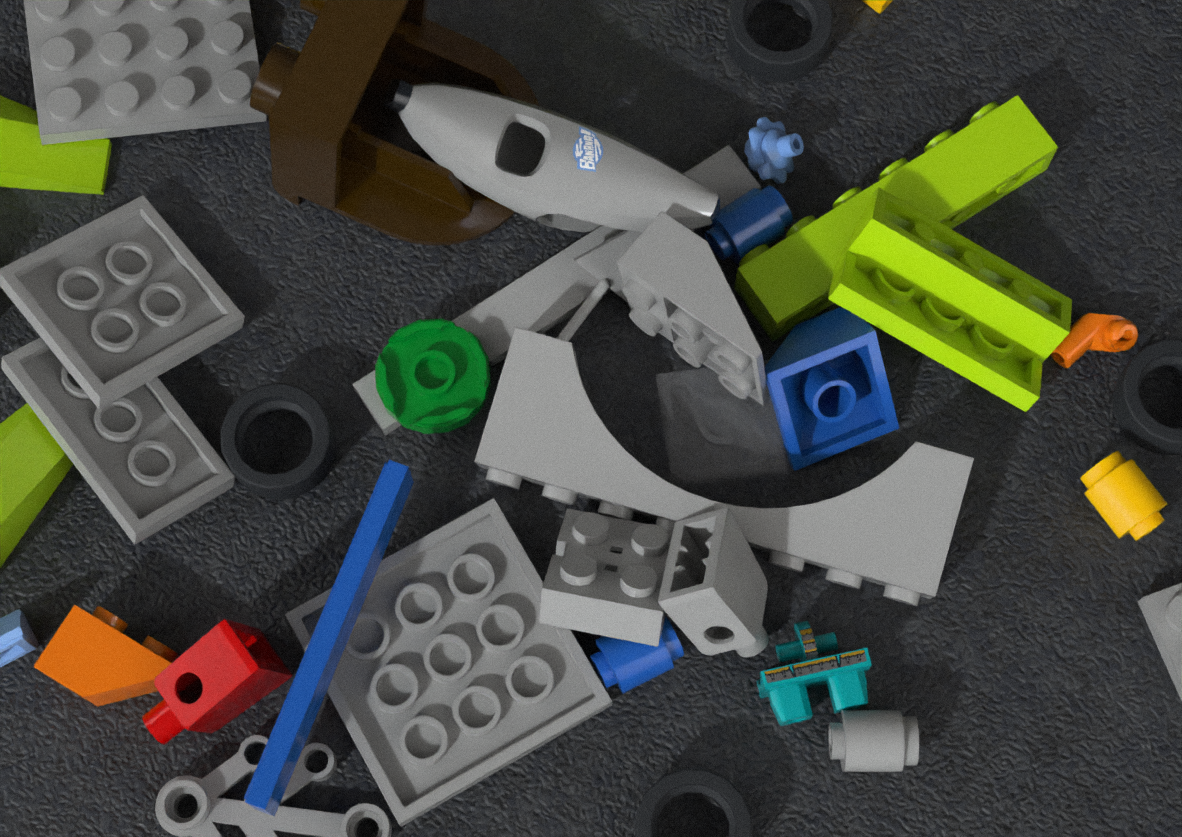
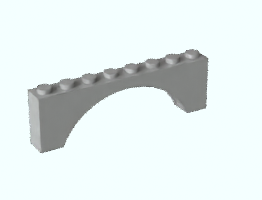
M515 327L474 462L481 468L488 470L485 478L488 481L519 489L521 481L525 480L544 486L541 496L575 506L577 497H583L600 502L598 509L600 514L632 521L634 513L657 519L655 525L673 531L674 524L677 521L729 507L749 546L770 552L768 563L797 572L803 571L805 563L828 569L825 578L828 581L860 589L862 580L885 586L883 597L918 606L920 597L927 599L936 597L974 458L915 442L895 463L881 474L853 490L830 499L787 508H753L712 501L687 492L663 480L644 467L619 444L595 412L586 394L579 372L576 352L571 342Z

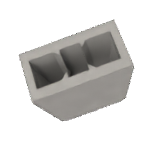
M729 507L675 522L658 603L702 654L711 656L734 649L741 657H752L759 654L769 642V635L762 626L768 585L766 577Z

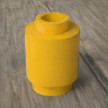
M1119 451L1104 458L1080 478L1088 489L1084 493L1119 539L1130 533L1135 541H1138L1165 521L1159 511L1167 505V502L1134 460L1126 461Z

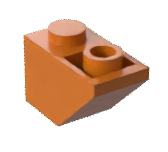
M74 604L33 667L99 707L157 692L158 690L154 685L155 677L174 662L178 653L148 635L142 644L126 636L123 632L128 624L100 606H97L91 615Z

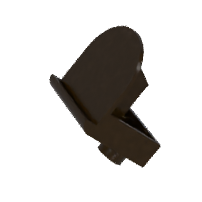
M300 0V9L318 16L302 51L300 52L285 44L276 42L261 66L250 98L251 108L269 116L273 188L282 197L299 206L302 198H305L386 235L422 245H452L474 240L492 232L512 218L516 212L469 187L455 177L452 171L437 164L412 138L399 114L383 106V102L392 79L397 78L410 85L436 82L467 86L539 106L532 89L519 71L491 48L427 20L428 0Z

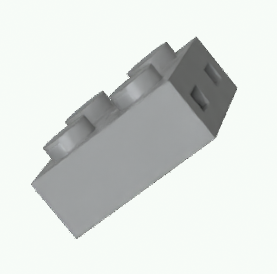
M567 509L557 539L556 555L552 554L542 586L539 623L658 647L666 617V612L658 603L673 531L654 524L639 523L603 516L597 513Z

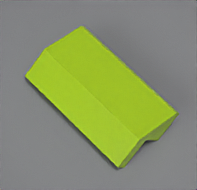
M880 187L872 195L835 265L828 295L830 301L1024 412H1027L1040 398L1043 362L1070 333L1072 299Z

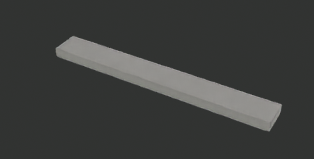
M727 145L683 173L700 185L717 193L720 197V209L753 188L761 190L760 184L730 145ZM606 226L598 227L451 322H454L456 326L465 329L467 332L469 330L480 340L489 358L490 368L506 358L515 327L544 334L578 311L600 281L573 259L625 230ZM710 226L699 227L691 231L698 235ZM375 370L352 384L355 392L385 435L401 426L399 422L387 413L378 395Z

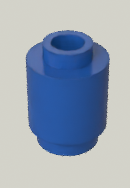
M768 185L762 190L753 188L721 208L713 223L709 225L710 229L705 232L710 247L721 260L724 261L730 258L734 263L739 264L740 260L754 248L763 244L768 246L783 237L785 228L793 223V217L784 198L774 187Z
M665 617L658 647L602 636L595 640L599 652L591 655L590 658L605 688L607 689L616 684L620 692L624 694L673 669V661L683 657L684 651L671 623Z

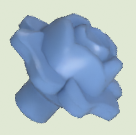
M761 117L757 120V127L749 130V139L745 143L744 153L748 157L749 168L754 172H758L762 180L772 179L777 184H781L786 181L787 174L793 172L794 163L792 157L802 154L804 149L803 140L797 133L786 135L784 124L781 121L773 123L767 117Z

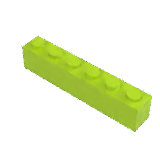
M1018 95L1001 106L996 101L991 102L975 113L970 119V125L954 134L949 129L933 138L924 148L925 153L910 162L906 158H901L889 165L879 175V181L865 190L857 186L842 194L833 203V210L818 219L813 215L801 219L787 231V238L771 248L767 244H763L751 250L739 262L740 267L737 269L734 289L773 342L791 331L797 324L810 319L834 304V302L828 299L835 265L878 187L948 228L953 229L1046 171L1058 146Z

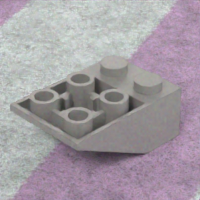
M661 211L617 261L623 283L622 292L627 297L630 308L629 317L637 327L648 335L655 336L657 333H660L673 342L675 351L692 366L699 368L704 364L719 375L718 379L721 384L736 397L746 399L747 396H750L765 406L769 401L762 351L708 242Z

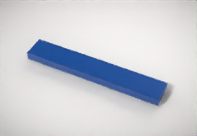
M392 460L384 464L244 796L245 803L256 810L275 817L414 481L408 466Z

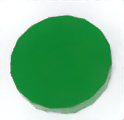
M441 318L417 320L398 329L388 340L389 343L384 347L382 354H379L375 365L376 389L387 413L403 427L424 434L448 433L469 423L484 407L491 388L489 358L480 340L469 330L467 332L465 329L456 326L454 322Z

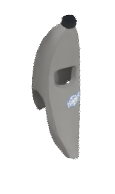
M396 78L392 79L386 92L383 106L399 114L412 138L437 164L452 171L455 177L469 187L540 224L576 232H592L600 226L642 233L657 215L663 211L689 230L712 224L720 211V197L714 191L700 185L639 147L557 112L514 98L467 86L436 82L410 85Z

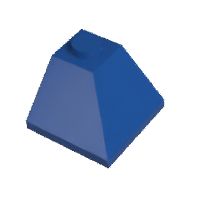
M843 307L797 324L764 367L767 386L789 464L794 471L899 429L876 331L864 319Z

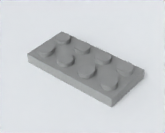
M41 337L2 357L1 369L134 545L233 487L235 475L158 377L99 410Z

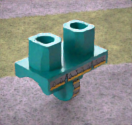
M802 621L794 623L795 641L775 645L779 662L800 658L801 662L760 671V679L756 681L760 698L769 697L771 708L779 725L785 726L812 718L813 714L806 688L827 684L834 713H841L842 710L864 708L868 704L865 674L872 664L868 648L818 658L820 653L838 650L835 633L831 632L813 636L809 622Z

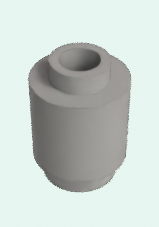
M842 710L840 722L829 723L828 744L830 759H840L843 772H902L903 766H916L919 759L916 716H902L900 710Z

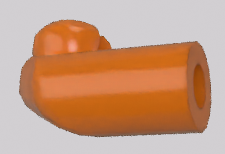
M1087 313L1070 327L1068 336L1050 355L1062 367L1070 368L1087 350L1120 352L1131 349L1137 343L1139 337L1138 329L1132 321L1122 316Z

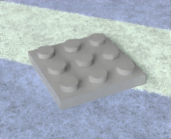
M144 195L0 268V287L99 410L243 328L245 316Z

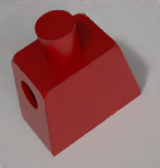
M224 619L155 677L154 685L164 699L142 716V720L152 736L163 745L184 729L187 731L213 733L278 688L293 675L260 629Z

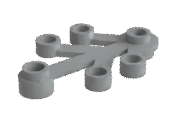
M252 735L246 738L235 755L202 779L192 775H183L171 779L162 787L155 803L158 822L167 832L177 837H223L214 823L240 826L247 837H278L274 831L317 837H357L358 825L362 821L369 819L376 821L379 831L376 837H391L392 833L391 822L385 812L378 806L369 803L355 805L346 814L279 806L274 817L254 809L245 803V800L219 798L247 774L255 772L257 765L249 763L248 752L256 744H267L268 738L262 735ZM316 742L303 748L280 804L311 781H324L334 774L337 767V759L334 752L327 745ZM318 751L326 753L328 757L327 767L319 773L310 772L307 768L309 756ZM194 796L198 802L196 813L189 818H181L178 813L179 802L184 797Z

